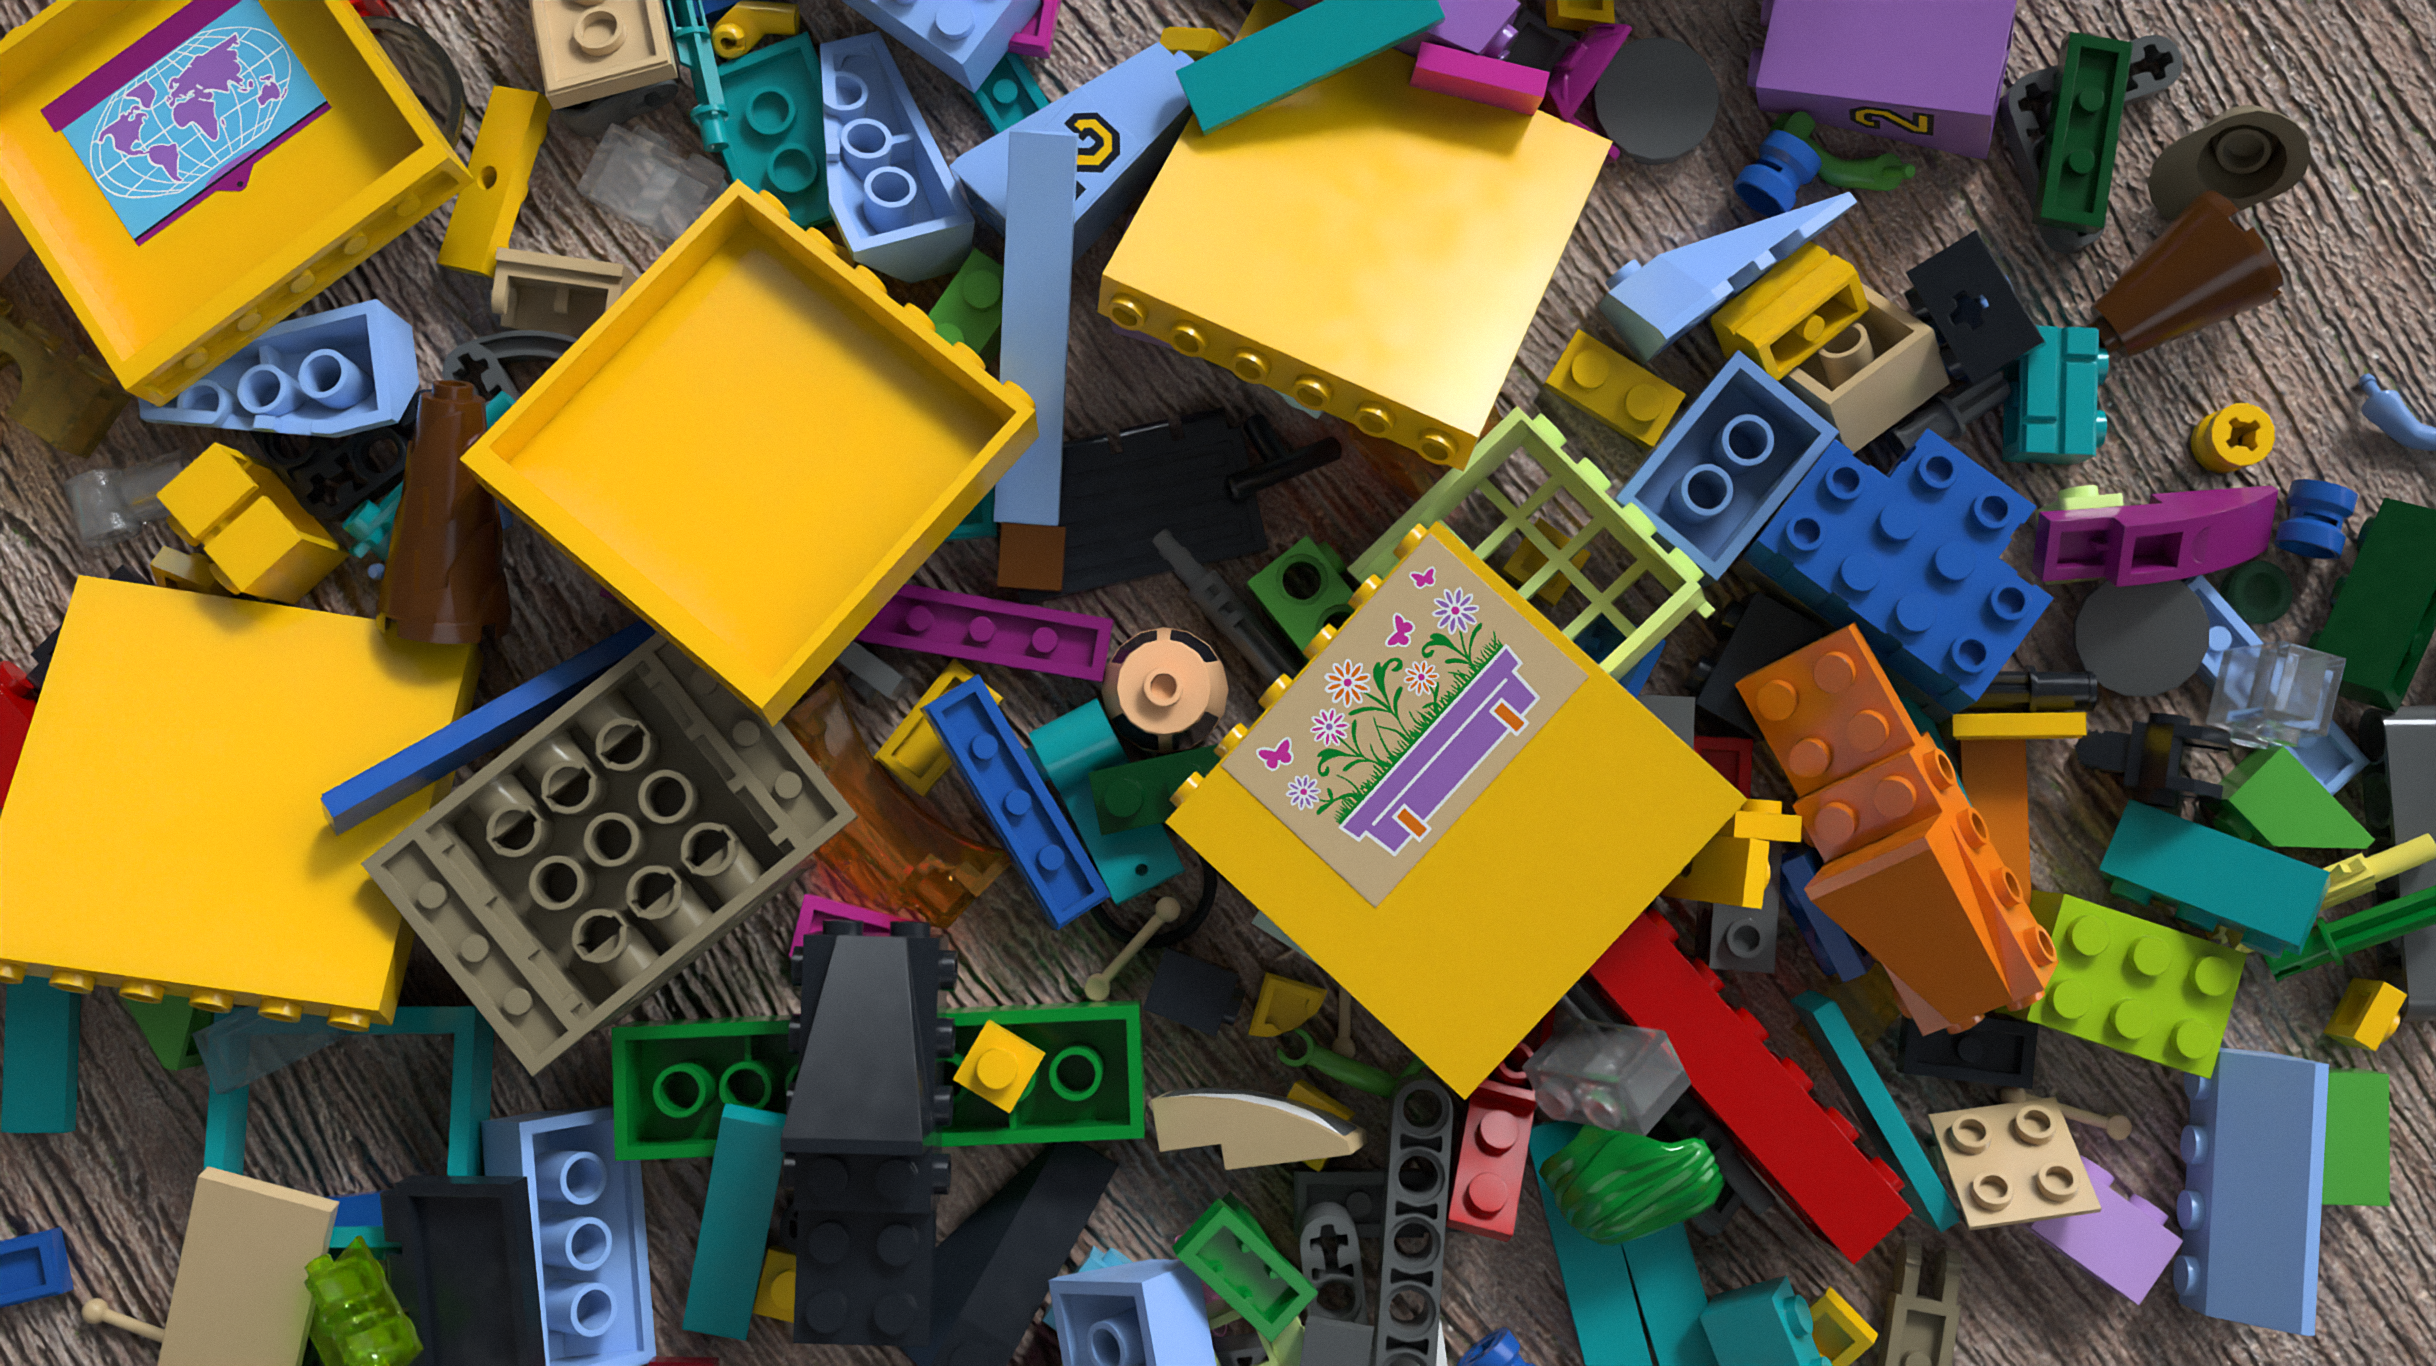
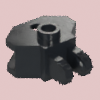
M2149 713L2148 722L2133 721L2131 734L2106 730L2103 733H2099L2098 729L2092 732L2088 730L2087 735H2082V738H2079L2074 748H2076L2075 750L2078 755L2077 760L2080 761V765L2085 766V770L2091 769L2092 772L2099 770L2101 774L2124 777V789L2137 792V802L2149 806L2176 809L2178 800L2193 803L2221 804L2222 785L2179 777L2183 750L2200 753H2228L2231 734L2203 726L2190 725L2191 719L2185 716Z

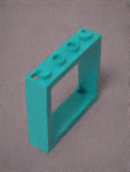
M476 1006L397 1007L392 1026L370 1023L368 1032L338 1029L326 1023L328 1017L303 1013L300 1022L297 1023L276 1021L258 1015L259 1007H232L230 1013L215 1012L204 1170L209 1166L243 1176L253 1035H454L447 1176H485L481 1121L490 1120L494 1029ZM383 1225L334 1226L326 1259H330L331 1248H354V1260H386V1252L396 1247H402L401 1242L384 1241Z

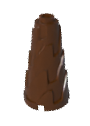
M436 380L432 382V392H423L419 396L413 441L408 440L401 500L391 526L388 559L386 558L380 596L376 602V626L385 633V630L390 629L391 620H397V638L439 644L482 642V626L494 624L495 639L507 635L511 630L513 611L509 601L508 582L504 571L503 529L497 500L478 484L460 460L487 432L485 399L482 396L473 394L474 385L472 383L456 380Z

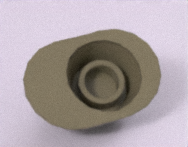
M2254 105L2231 107L2216 115L2207 126L2181 137L2162 151L2152 164L2147 183L2151 202L2163 216L2174 220L2196 197L2207 190L2220 193L2242 211L2255 204L2272 199L2292 189L2306 174L2311 158L2309 139L2296 121L2279 112H2272L2264 107Z

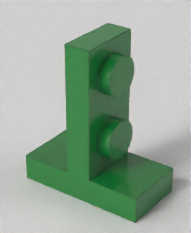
M1231 1191L1222 1200L1218 1198L1172 1246L1176 1256L1271 1343L1318 1294L1313 1284L1274 1249L1249 1208Z

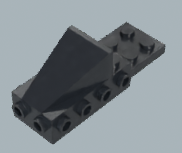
M823 920V931L803 934V946L794 947L791 961L793 987H801V1014H792L788 1044L790 1054L799 1055L797 1082L791 1081L787 1089L786 1121L781 1136L780 1152H786L783 1170L785 1191H794L793 1210H798L793 1343L929 1347L933 1339L937 1204L940 1202V1195H949L951 1185V1154H942L943 1127H951L954 1108L953 1086H944L945 1059H953L955 1053L956 1021L955 1018H946L947 991H955L957 987L958 952L957 950H948L949 934H930L931 922L891 921L890 933L863 932L864 921Z

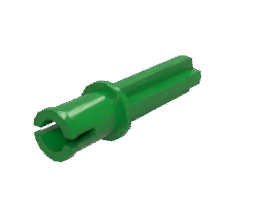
M2436 885L2326 923L2322 916L2316 918L2318 925L2312 927L2300 956L2286 950L2283 951L2281 958H2274L2263 954L2276 982L2278 983L2283 981L2284 978L2335 961L2338 967L2345 965L2342 956L2435 925Z

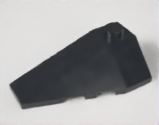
M1081 1141L1050 1143L935 1248L932 1343L929 1347H899L918 1366H1007L1049 1291L1048 1280L1057 1277L1119 1163Z

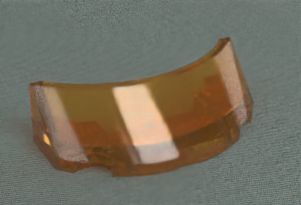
M833 678L792 710L783 720V724L859 816L817 850L814 855L820 861H823L838 876L840 881L875 906L893 915H896L904 907L920 913L927 922H931V927L948 929L1012 862L1004 849L970 839L940 823L918 807L896 786L865 745L848 709L843 687Z

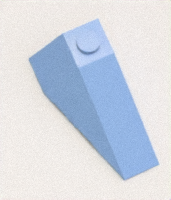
M875 31L820 44L829 211L853 261L909 284L959 271L971 253L975 220L880 32Z
M1850 192L1659 254L1643 267L1634 259L1605 282L1610 291L1601 301L1598 308L1644 366L1723 307L1728 300L1736 297L1767 274L1777 262L1789 257L1805 243L1811 241L1838 221L1857 201Z
M377 299L277 323L161 408L138 397L140 418L151 423L332 438L396 424L401 419L419 386L412 326Z

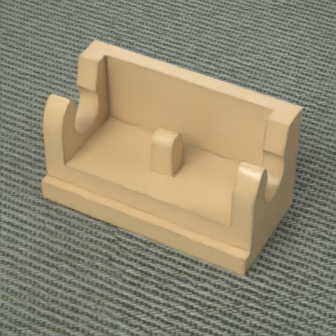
M497 247L495 257L497 265L491 297L492 313L501 314L500 326L507 330L548 331L579 339L638 278L624 264Z

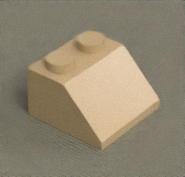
M1863 283L1861 284L1869 306L1868 312L1778 381L1840 431L1834 439L1854 453L1950 384L1942 357L1939 354L1940 350L1934 330Z

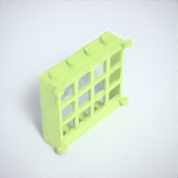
M1518 406L1475 446L1464 472L1454 467L1448 471L1347 568L1361 584L1374 573L1383 581L1401 561L1392 552L1418 523L1428 530L1438 521L1464 543L1443 520L1478 488L1507 519L1472 552L1482 561H1485L1519 529L1549 561L1517 592L1529 601L1561 571L1591 602L1562 632L1570 640L1574 641L1603 614L1627 638L1599 664L1617 682L1693 610L1705 620L1716 611L1706 601L1703 590L1697 583L1704 576L1698 566L1677 547L1667 554L1651 538L1658 529L1636 505L1629 502L1622 509L1605 493L1612 484L1589 459L1584 457L1576 464L1560 448L1567 442L1562 433L1541 413L1531 420ZM1522 446L1552 476L1517 509L1487 477ZM1564 487L1594 518L1559 551L1528 519L1559 489ZM1606 529L1637 561L1601 593L1570 561L1601 531ZM1649 571L1673 596L1637 629L1613 603Z

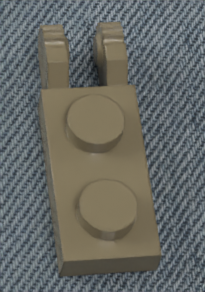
M1902 1240L1899 1243L1893 1269L1894 1290L1889 1289L1877 1366H1952L1961 1305L1957 1304L1962 1266L1961 1252H1958V1249L1941 1247V1250H1939L1932 1279L1934 1297L1917 1294L1922 1264L1921 1245H1919V1242Z

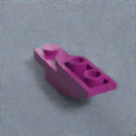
M2271 485L2151 494L2149 504L2039 512L2031 572L2042 582L2105 577L2114 586L2122 587L2184 579L2234 566L2268 549L2278 489Z

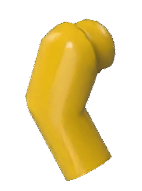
M750 0L739 1L712 29L711 44L713 50L721 58L728 60L736 59L746 55L766 34L798 35L800 28L799 5Z

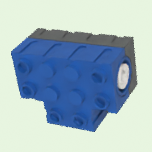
M1929 428L1907 448L1885 474L1871 464L1867 466L1852 455L1853 451L1834 439L1805 473L1731 571L1747 583L1752 582L1766 592L1765 595L1824 627L1825 629L1821 635L1822 638L1856 622L1895 692L1904 699L1906 697L1911 699L1922 708L1920 711L1939 724L1978 701L2054 599V597L2036 584L2030 585L2019 577L2017 570L1999 558L2012 541L2010 536L2024 525L2037 506Z

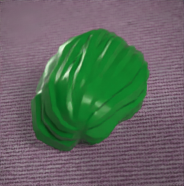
M1634 1091L1623 1101L1607 1106L1583 1125L1573 1141L1546 1159L1538 1172L1549 1189L1554 1193L1555 1204L1566 1222L1581 1235L1601 1245L1615 1246L1647 1237L1690 1218L1697 1217L1715 1203L1725 1185L1722 1179L1723 1176L1719 1172V1167L1714 1162L1715 1157L1703 1139L1690 1138L1675 1143H1665L1646 1137L1635 1128V1120L1658 1103L1649 1092Z

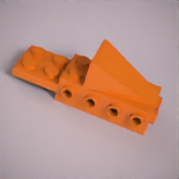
M1853 622L1741 678L1735 686L1799 797L1792 806L1796 812L1795 815L1802 816L1801 837L1807 845L1813 848L1816 847L1825 863L1806 885L1804 891L1813 904L1862 945L1875 961L1882 963L1893 982V996L1902 1014L1909 1019H1914L1923 1036L1946 1028L1949 1034H1957L1977 1025L1984 1019V1013L2004 1005L2008 1011H2017L2040 1000L2045 995L2044 990L2059 962L2052 939L2047 931L2036 922L2023 899V892L2016 876L2010 868L2004 866L1990 841L1989 831L1983 818L1976 809L1970 806L1959 787L1950 760L1942 750L1937 748L1928 730L1919 734L1857 623Z

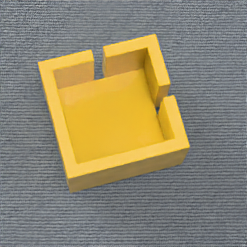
M217 442L213 443L156 494L157 498L171 512L166 518L171 529L191 546L196 547L201 542L205 546L203 548L204 551L214 561L209 566L210 572L226 589L236 595L243 592L254 595L262 601L271 599L294 605L350 555L317 517L308 514L300 506L279 474L268 462L247 454L242 455L240 451Z

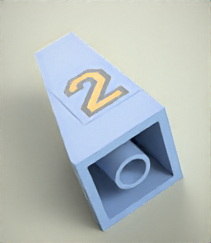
M1157 42L960 155L949 167L966 204L1005 240L1009 131L1014 128L1079 133L1073 265L1157 178L1193 114L1175 71L1195 61L1180 50L1173 55L1160 42Z

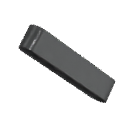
M2436 705L2400 706L2397 713L2380 708L2367 709L2361 716L2359 723V749L2370 761L2361 770L2366 831L2375 839L2368 847V856L2427 833L2430 834L2436 843ZM2436 859L2375 883L2376 890L2371 891L2373 907L2435 886ZM2436 924L2377 944L2379 981H2385L2407 994L2399 1009L2400 1022L2436 1020Z
M1422 1073L1409 1074L1398 1080L1392 1088L1389 1098L1371 1366H1389L1393 1361L1401 1358L1412 1359L1420 1366H1436L1453 1106L1446 1089L1432 1076ZM1417 1089L1431 1090L1436 1094L1438 1101L1437 1110L1432 1118L1418 1123L1408 1120L1403 1112V1105L1407 1096ZM1412 1156H1423L1433 1162L1432 1177L1422 1187L1410 1188L1399 1182L1398 1173L1400 1166ZM1418 1223L1425 1226L1429 1231L1427 1244L1417 1253L1406 1254L1400 1252L1394 1247L1396 1233L1406 1224ZM1412 1290L1424 1297L1425 1302L1422 1311L1412 1319H1398L1389 1312L1392 1299L1402 1291Z

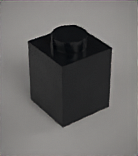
M1167 945L1143 1009L1216 1037L1221 1022L1233 1027L1246 990L1235 986L1239 977L1238 971Z

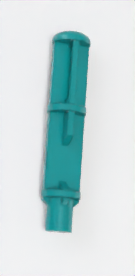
M665 0L680 65L690 69L698 106L693 108L689 114L691 122L699 127L704 151L719 152L729 147L724 123L727 121L729 114L725 106L702 0H696L702 26H698L692 0H674L680 27H676L671 1Z

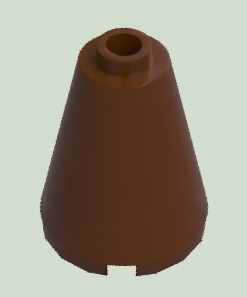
M2207 190L2196 197L2090 307L2094 320L2087 324V328L2099 329V347L2105 348L2108 356L2117 351L2122 357L2130 358L2267 304L2282 294V291L2278 290V288L2284 285L2283 276L2274 256L2254 227L2244 232L2237 224L2230 221L2229 218L2240 211L2231 201L2220 193Z

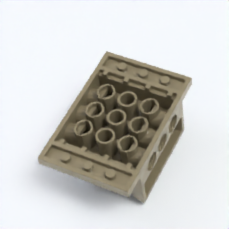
M656 632L367 858L361 865L533 1077L540 1074L592 1031L617 1024L815 865L818 860L813 854L859 816L781 720L774 727H771Z

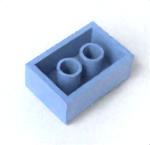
M1737 350L1721 365L1612 499L1622 509L1629 502L1636 505L1658 529L1651 538L1667 554L1675 547L1683 551L1704 574L1697 582L1701 588H1704L1718 581L1840 431L1741 351Z

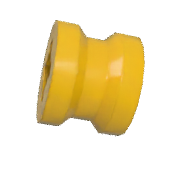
M2235 403L2203 417L2196 424L2191 436V450L2196 460L2205 469L2215 473H2231L2262 461L2270 453L2275 441L2274 425L2269 415L2260 407L2249 403ZM2243 435L2242 444L2238 446V438Z

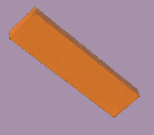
M2026 739L1957 740L1959 779L1972 807L1983 818L1989 831L1990 841L2004 866L2010 868L2016 876L2023 892V899L2028 908H2030L2031 875Z

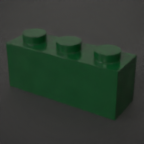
M2385 497L2376 517H2368L2360 529L2357 539V551L2359 554L2350 573H2343L2337 579L2330 599V606L2333 610L2324 629L2316 630L2310 637L2304 653V664L2306 665L2305 670L2320 691L2397 713L2436 629V510Z

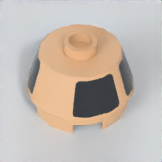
M1162 627L1139 632L1119 646L1106 666L1101 692L1106 715L1121 737L1142 750L1168 754L1191 749L1211 735L1224 715L1229 688L1224 665L1209 644L1189 631Z

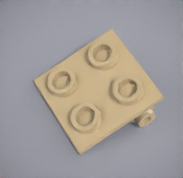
M2056 1097L1928 1114V1121L1937 1142L1936 1146L1930 1147V1159L1935 1172L1946 1171L1969 1231L2101 1212L2102 1208Z

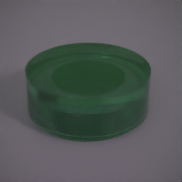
M2254 561L2233 568L2227 573L2220 587L2221 597L2248 626H2257L2278 620L2289 609L2293 596L2292 585L2286 573L2275 564L2266 561Z

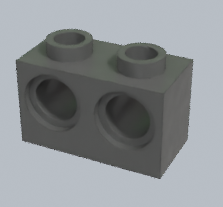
M1769 841L1768 862L1770 865V880L1764 890L1762 909L1697 901L1694 959L1698 957L1711 969L1775 973L1781 877L1780 865L1783 842Z

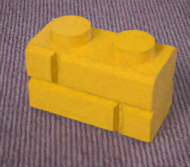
M1808 241L1789 257L1777 262L1766 275L1739 296L1728 300L1722 309L1715 313L1710 320L1727 360L1739 350L1775 380L1780 381L1794 367L1799 366L1867 313L1869 306L1858 272L1854 266L1834 254L1830 256L1827 250Z

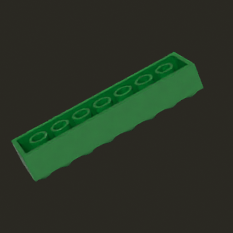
M1141 1000L946 1008V1018H955L956 1044L954 1058L945 1059L944 1086H953L954 1108L951 1127H943L942 1147L1144 1138L1147 1127ZM792 1015L631 1021L612 1027L615 1161L714 1157L725 1103L786 1115L788 1085L791 1081L797 1082L799 1055H793L789 1052L788 1036ZM989 1019L1046 1053L1010 1114L953 1080Z

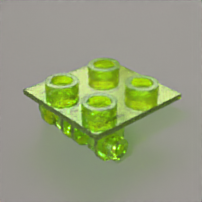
M362 1235L355 1237L335 1262L330 1254H324L313 1259L305 1266L304 1269L308 1277L304 1281V1285L316 1302L309 1336L325 1366H408L424 1349L416 1335L412 1321L402 1310L385 1279L383 1268L374 1259Z

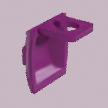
M1593 24L1586 28V32L1578 41L1570 42L1565 49V54L1552 68L1553 76L1547 84L1545 95L1541 102L1542 111L1597 134L1573 117V114L1609 65L1632 28L1625 24ZM1612 144L1603 165L1616 161L1621 153Z

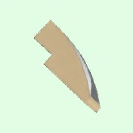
M1217 1087L1176 1089L1151 1100L1160 1152L1221 1144L1225 1170L1351 1155L1368 1143L1365 1129L1331 1112L1291 1098L1254 1090Z

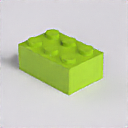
M2032 890L2029 909L2038 925H2041L2052 939L2059 962L2044 990L2045 995L2040 1000L2017 1011H2008L2004 1005L1996 1008V1012L2173 1070L2211 1079L2247 953L2068 894Z

